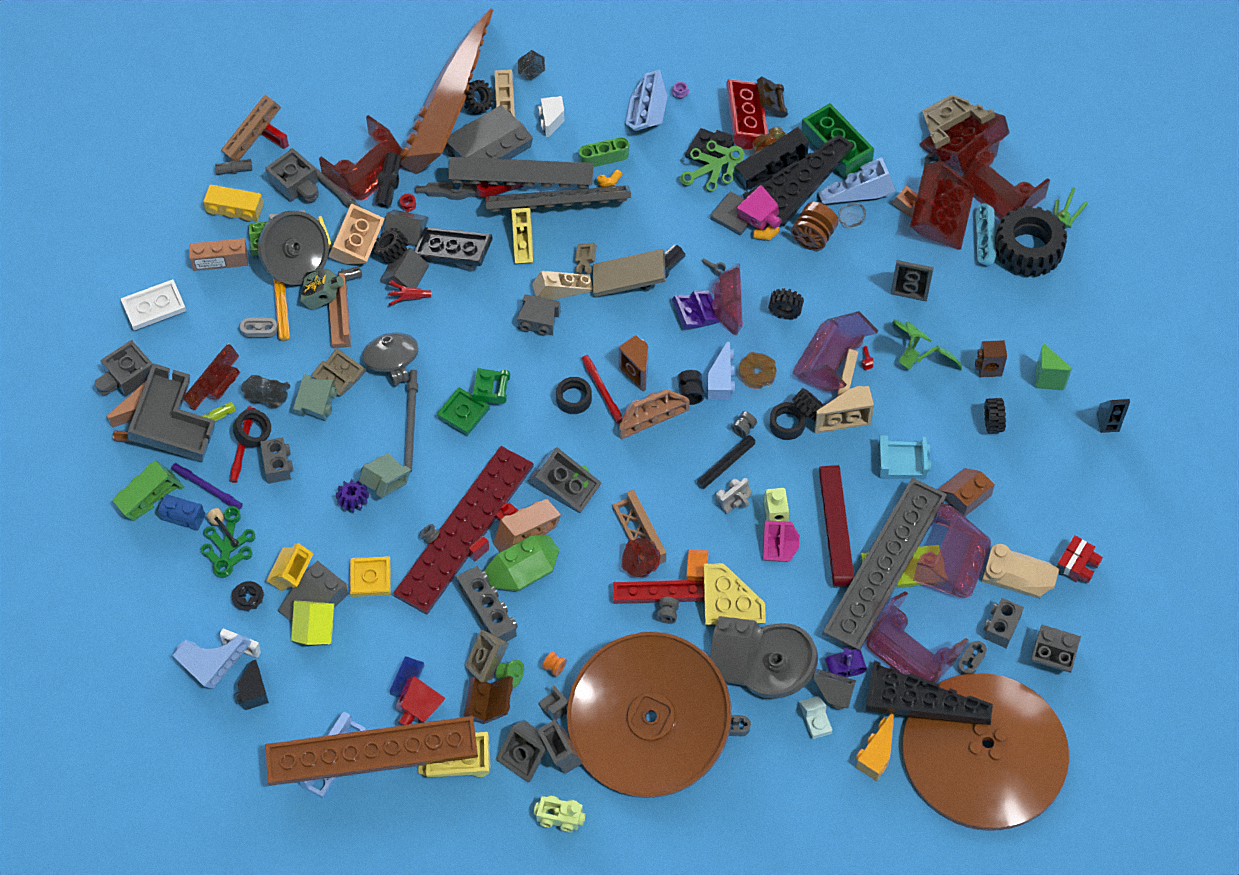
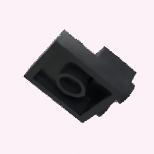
M700 128L686 151L685 157L693 160L690 157L692 149L697 148L701 153L722 158L726 155L716 151L709 152L706 149V145L709 141H715L717 145L729 149L734 146L733 135L720 130H716L713 133ZM711 143L708 147L714 149L715 145ZM694 151L692 155L698 157L699 153ZM698 159V160H694V161L699 162V163L704 164V165L709 164V163H707V162H705V161H702V160H699V159Z

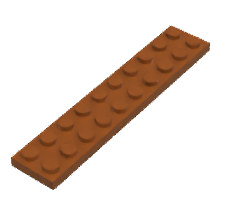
M473 716L265 744L269 786L478 758Z

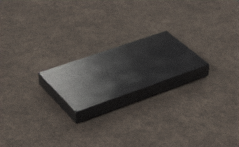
M425 227L415 252L424 260L482 266L493 237L492 234Z

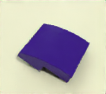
M693 291L691 295H674L672 298L683 329L705 327L721 321L709 291Z

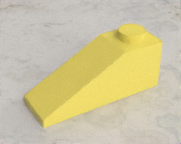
M512 209L515 264L533 263L531 209Z

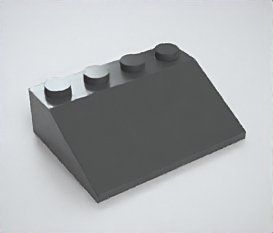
M500 105L451 133L446 145L455 157L512 159L531 148L533 137L518 119Z

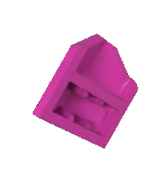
M765 521L763 560L791 561L799 549L800 535L792 522Z

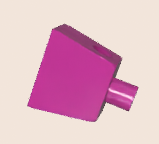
M761 185L737 207V216L760 230L764 229L768 224L776 229L782 222L777 217L779 214L778 204Z

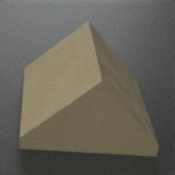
M481 630L465 667L481 682L493 680L497 666L500 664L509 643Z

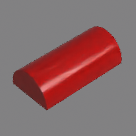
M727 79L726 89L734 143L742 149L759 148L768 141L769 137L765 110L761 108L758 85L754 82Z

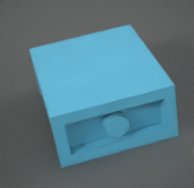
M880 435L878 443L880 478L926 479L927 473L931 472V460H928L927 455H930V443H927L926 437H922L921 442L888 441V435Z

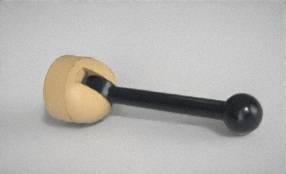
M219 508L209 511L207 514L208 521L212 525H220L231 540V545L237 547L239 541L233 538L222 523L224 521L222 511Z

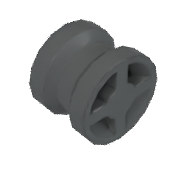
M405 367L389 371L394 386H398L400 382L409 381Z

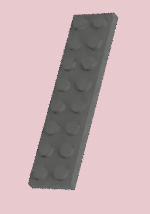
M629 185L495 195L486 197V209H490L491 212L501 211V208H508V210L519 209L522 206L534 209L537 208V205L555 207V204L562 203V206H571L573 202H580V204L586 205L591 204V201L608 203L612 199H616L617 202L627 201V198H631V190Z

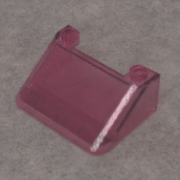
M941 503L936 523L949 527L938 556L933 552L921 555L913 580L961 598H968L974 592L991 545V540L953 506Z

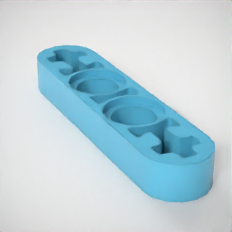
M983 203L976 211L977 259L981 264L990 266L996 258L994 208Z

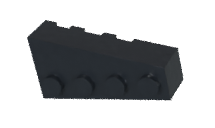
M799 127L795 128L735 165L736 179L745 191L756 187L761 182H766L772 178V175L795 161L798 162L805 158L809 148L808 139Z

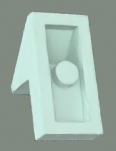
M817 696L799 701L812 739L832 734V728L826 715L827 706L822 699Z

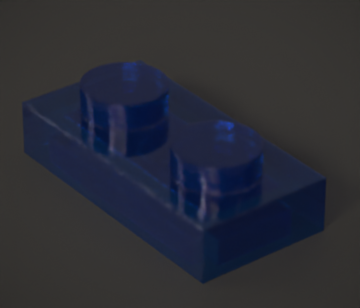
M405 656L390 689V695L400 698L408 678L415 676L419 679L425 666L424 662Z

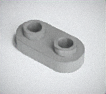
M246 318L240 323L241 333L246 337H272L278 332V325L273 318Z

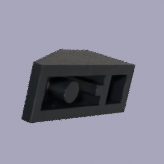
M1130 399L1109 400L1099 404L1096 414L1100 433L1120 432Z

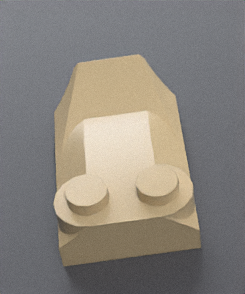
M996 544L995 546L992 545L982 582L1040 599L1044 593L1054 589L1059 568L1049 562L1011 551L1004 544Z

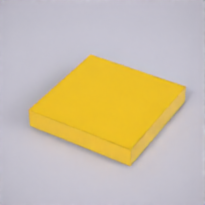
M390 556L350 559L351 597L391 595Z

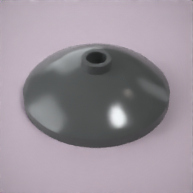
M392 332L380 335L365 347L363 351L364 363L368 368L379 372L401 369L416 358L419 351L418 343L412 336L405 333Z

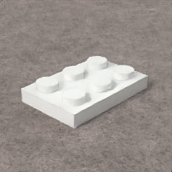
M173 279L121 298L133 330L186 311Z

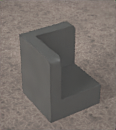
M553 685L551 687V694L541 700L539 706L553 721L567 712L568 700Z

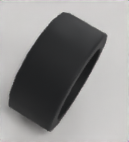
M580 377L566 378L556 388V402L559 408L566 413H582L589 408L592 402V389L589 383ZM577 388L585 393V398L580 402L570 403L563 398V393L568 389Z
M784 402L775 406L770 413L769 427L771 432L783 440L796 439L802 435L806 423L805 413L792 402ZM782 414H792L799 419V424L794 428H783L777 424L776 419Z
M256 409L244 410L233 424L235 438L246 447L260 446V441L267 440L271 433L269 418L265 413ZM245 419H252L258 422L263 430L262 435L257 438L247 435L242 429V422Z

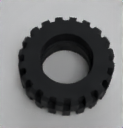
M1026 206V208L1019 207L1015 211L1011 210L1008 212L1007 216L1005 215L1001 219L995 237L996 256L999 262L1005 264V268L1009 271L1013 270L1017 275L1019 273L1024 274L1025 277L1030 275L1037 277L1041 273L1045 275L1050 273V270H1054L1062 260L1067 243V231L1064 224L1060 222L1056 215L1053 216L1051 211L1042 210V207L1038 206L1037 208H1032V206ZM1033 235L1041 239L1045 246L1029 248L1020 244L1016 237Z

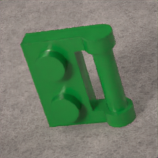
M477 368L472 399L497 404L506 403L507 382L510 379V372L508 370L494 371ZM494 380L500 381L497 394L492 393Z

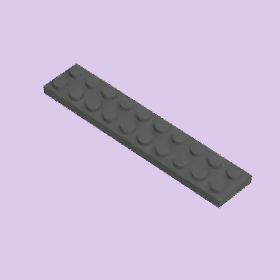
M914 478L910 480L823 630L822 635L852 650H861L947 498L946 493Z

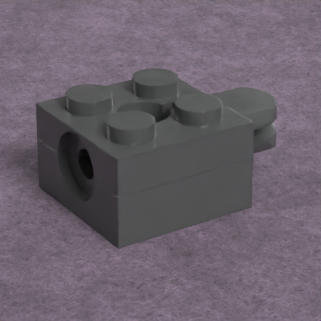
M292 148L265 168L268 181L288 200L292 201L299 195L308 202L318 198V187L315 185L318 182L316 168L295 149Z
M130 340L100 360L105 374L95 380L96 388L104 396L116 388H119L127 396L147 381L153 363L134 341Z

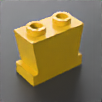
M299 543L294 544L293 547H283L266 581L281 591L289 587H297L314 553Z

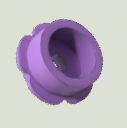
M684 82L675 83L672 94L678 98H684L685 95L689 94L687 84Z

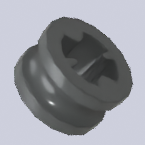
M430 524L421 531L420 537L425 538L426 543H431L438 537L440 531L435 529L433 524Z

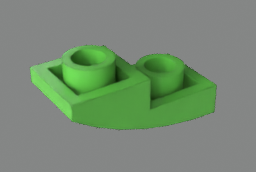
M267 222L249 224L252 256L259 255V237Z

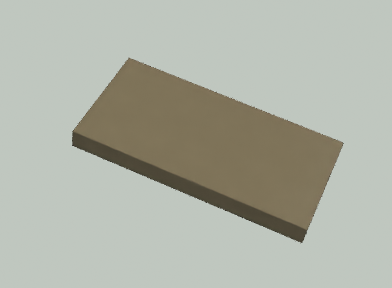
M663 249L593 264V294L595 297L666 282L665 252Z

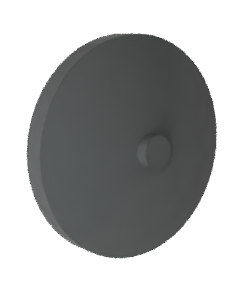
M285 211L272 217L262 229L258 242L259 258L265 271L273 279L291 285L303 284L305 272L323 269L329 252L327 234L321 223L310 214L301 211Z
M776 623L761 628L763 635L746 687L752 693L764 698L776 699L790 696L801 690L813 677L818 664L816 645L804 629L793 624Z

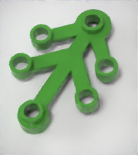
M709 141L706 149L709 152L716 151L726 155L722 158L701 153L697 148L692 149L690 157L693 160L699 159L709 164L693 172H683L680 176V182L684 186H690L695 178L713 170L710 181L706 184V189L709 192H713L717 188L716 182L722 165L729 162L727 172L722 176V181L725 184H730L733 180L735 165L744 159V151L741 147L732 146L728 149L717 145L715 141ZM712 143L715 145V148L710 149L708 145ZM694 151H697L699 153V156L694 157L692 153ZM738 152L739 157H733L732 153ZM689 175L691 177V180L686 181L684 179V176ZM728 175L731 180L725 181L724 177ZM713 183L715 188L710 189L708 184Z

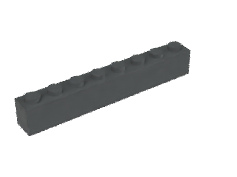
M448 157V179H452V183H462V180H470L472 184H480V181L483 180L488 181V184L498 185V181H506V185H516V182H524V186H534V183H541V186L552 187V183L559 184V187H570V184H577V188H588V185L593 183V163Z

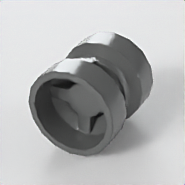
M743 411L739 415V420H736L731 425V429L737 436L746 438L750 433V429L756 426L757 420L751 413Z
M662 597L659 601L660 610L657 613V620L666 624L675 623L679 601L672 597Z

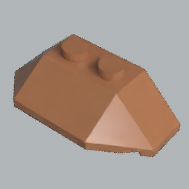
M666 389L657 393H651L641 400L633 401L627 406L620 424V439L622 440L689 411V399Z

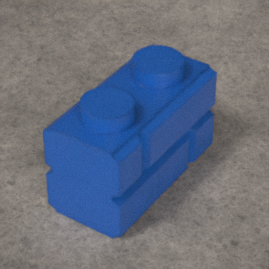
M168 494L164 496L158 509L162 520L187 528L190 527V529L197 531L205 518L202 504Z

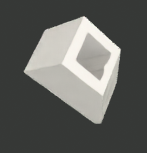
M562 96L542 98L541 106H538L539 117L543 116V120H540L541 129L545 130L546 137H550L565 121Z

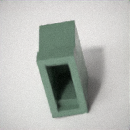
M304 374L293 408L296 415L304 417L306 413L326 421L327 416H330L332 412V399L337 395V387L333 380L313 379L311 375Z
M387 453L363 465L359 481L377 491L376 494L383 498L407 484L411 469L407 466H402Z

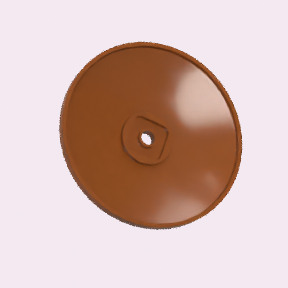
M661 632L630 634L602 647L580 670L572 686L567 707V726L570 741L581 758L583 766L593 777L612 790L641 798L671 795L690 787L704 777L717 762L725 748L732 720V707L728 687L721 672L711 658L693 643L681 637ZM651 711L657 713V719L654 722H648L646 719L647 714Z
M971 673L952 677L939 683L940 688L946 690L951 688L956 690L959 695L965 697L973 696L993 704L991 725L909 716L902 739V755L906 773L918 795L929 807L944 818L964 827L977 830L996 831L1011 829L1028 823L1041 815L1060 793L1069 766L1067 737L1061 721L1051 706L1026 685L1000 675ZM982 741H991L993 743V747L985 748L982 744Z

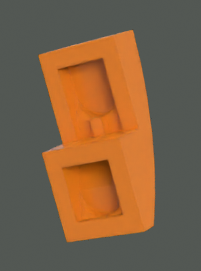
M689 549L687 580L704 581V564H708L709 550Z

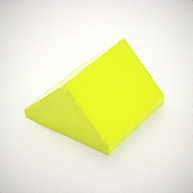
M295 600L291 641L307 645L332 644L335 604Z

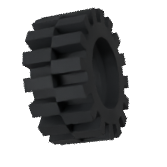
M484 80L468 83L470 86L469 90L464 93L466 95L464 102L466 105L464 108H469L468 111L474 114L489 110V107L493 105L491 102H494V98H492L494 93H491L492 87L488 88L489 84L485 83ZM475 90L480 94V103L474 97Z
M390 228L389 231H385V234H380L381 237L376 239L377 242L374 243L373 247L374 252L384 262L389 263L390 261L393 262L395 258L398 259L400 254L403 255V250H407L406 246L409 243L408 239L399 229Z
M782 288V290L776 289V291L771 293L768 309L770 313L773 312L772 315H778L777 318L781 319V317H784L785 320L787 318L793 320L794 317L796 319L802 312L804 303L802 295L797 294L796 291L791 292L792 289H788V291L785 288Z
M802 388L792 399L793 403L813 421L816 420L817 410L825 406L805 388Z
M1003 398L985 399L984 420L986 422V430L988 433L1004 432L1006 428V412Z

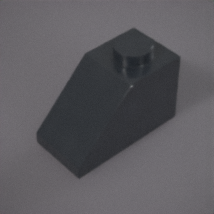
M252 660L237 684L239 692H236V697L239 704L243 703L245 710L269 703L257 660Z

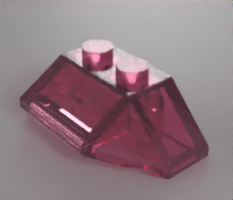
M736 263L721 274L712 286V293H714L712 307L715 309V317L733 335H737L743 326L739 263Z

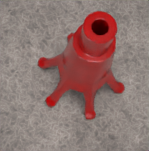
M393 280L389 282L391 286L400 289V291L388 293L389 296H400V298L390 302L389 306L402 300L422 299V297L431 298V290L404 287Z

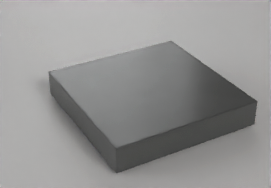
M731 191L710 217L711 220L740 236L750 225L737 216V207L745 199Z

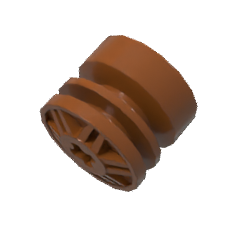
M810 202L804 207L800 217L792 226L791 234L801 246L809 250L819 251L826 246L830 236L839 224V219L828 206L818 202Z

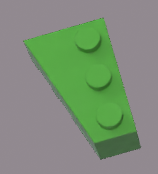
M155 460L147 465L139 476L133 478L126 488L119 491L113 502L126 517L135 521L153 509V504L164 498L166 494L171 493L177 488L181 490L185 486L171 470Z

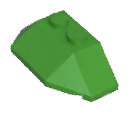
M531 535L497 554L484 571L489 578L488 583L490 587L494 586L496 590L520 591L553 572L559 548L550 535Z

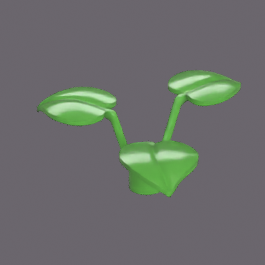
M893 320L892 324H896L910 336L908 346L898 360L903 366L911 369L916 361L920 363L923 358L936 351L954 360L959 369H962V365L955 355L938 345L919 357L920 352L914 348L920 338L929 342L932 340L912 323L906 321L904 324L899 320Z

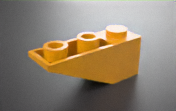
M890 714L887 719L884 717L878 726L879 731L876 734H871L867 741L869 745L865 750L861 749L855 758L857 760L856 768L875 781H878L889 764L894 714Z

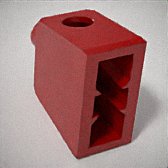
M417 677L408 678L396 705V709L403 713L398 724L401 726L410 725L413 721L424 723L441 705L445 697Z

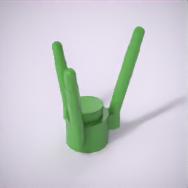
M1074 187L1071 189L1063 210L1058 212L1059 200L1057 199L1055 202L1054 216L1056 215L1060 219L1065 229L1071 227L1073 221L1088 204L1084 202L1072 218L1070 217V213L1067 210L1075 192Z

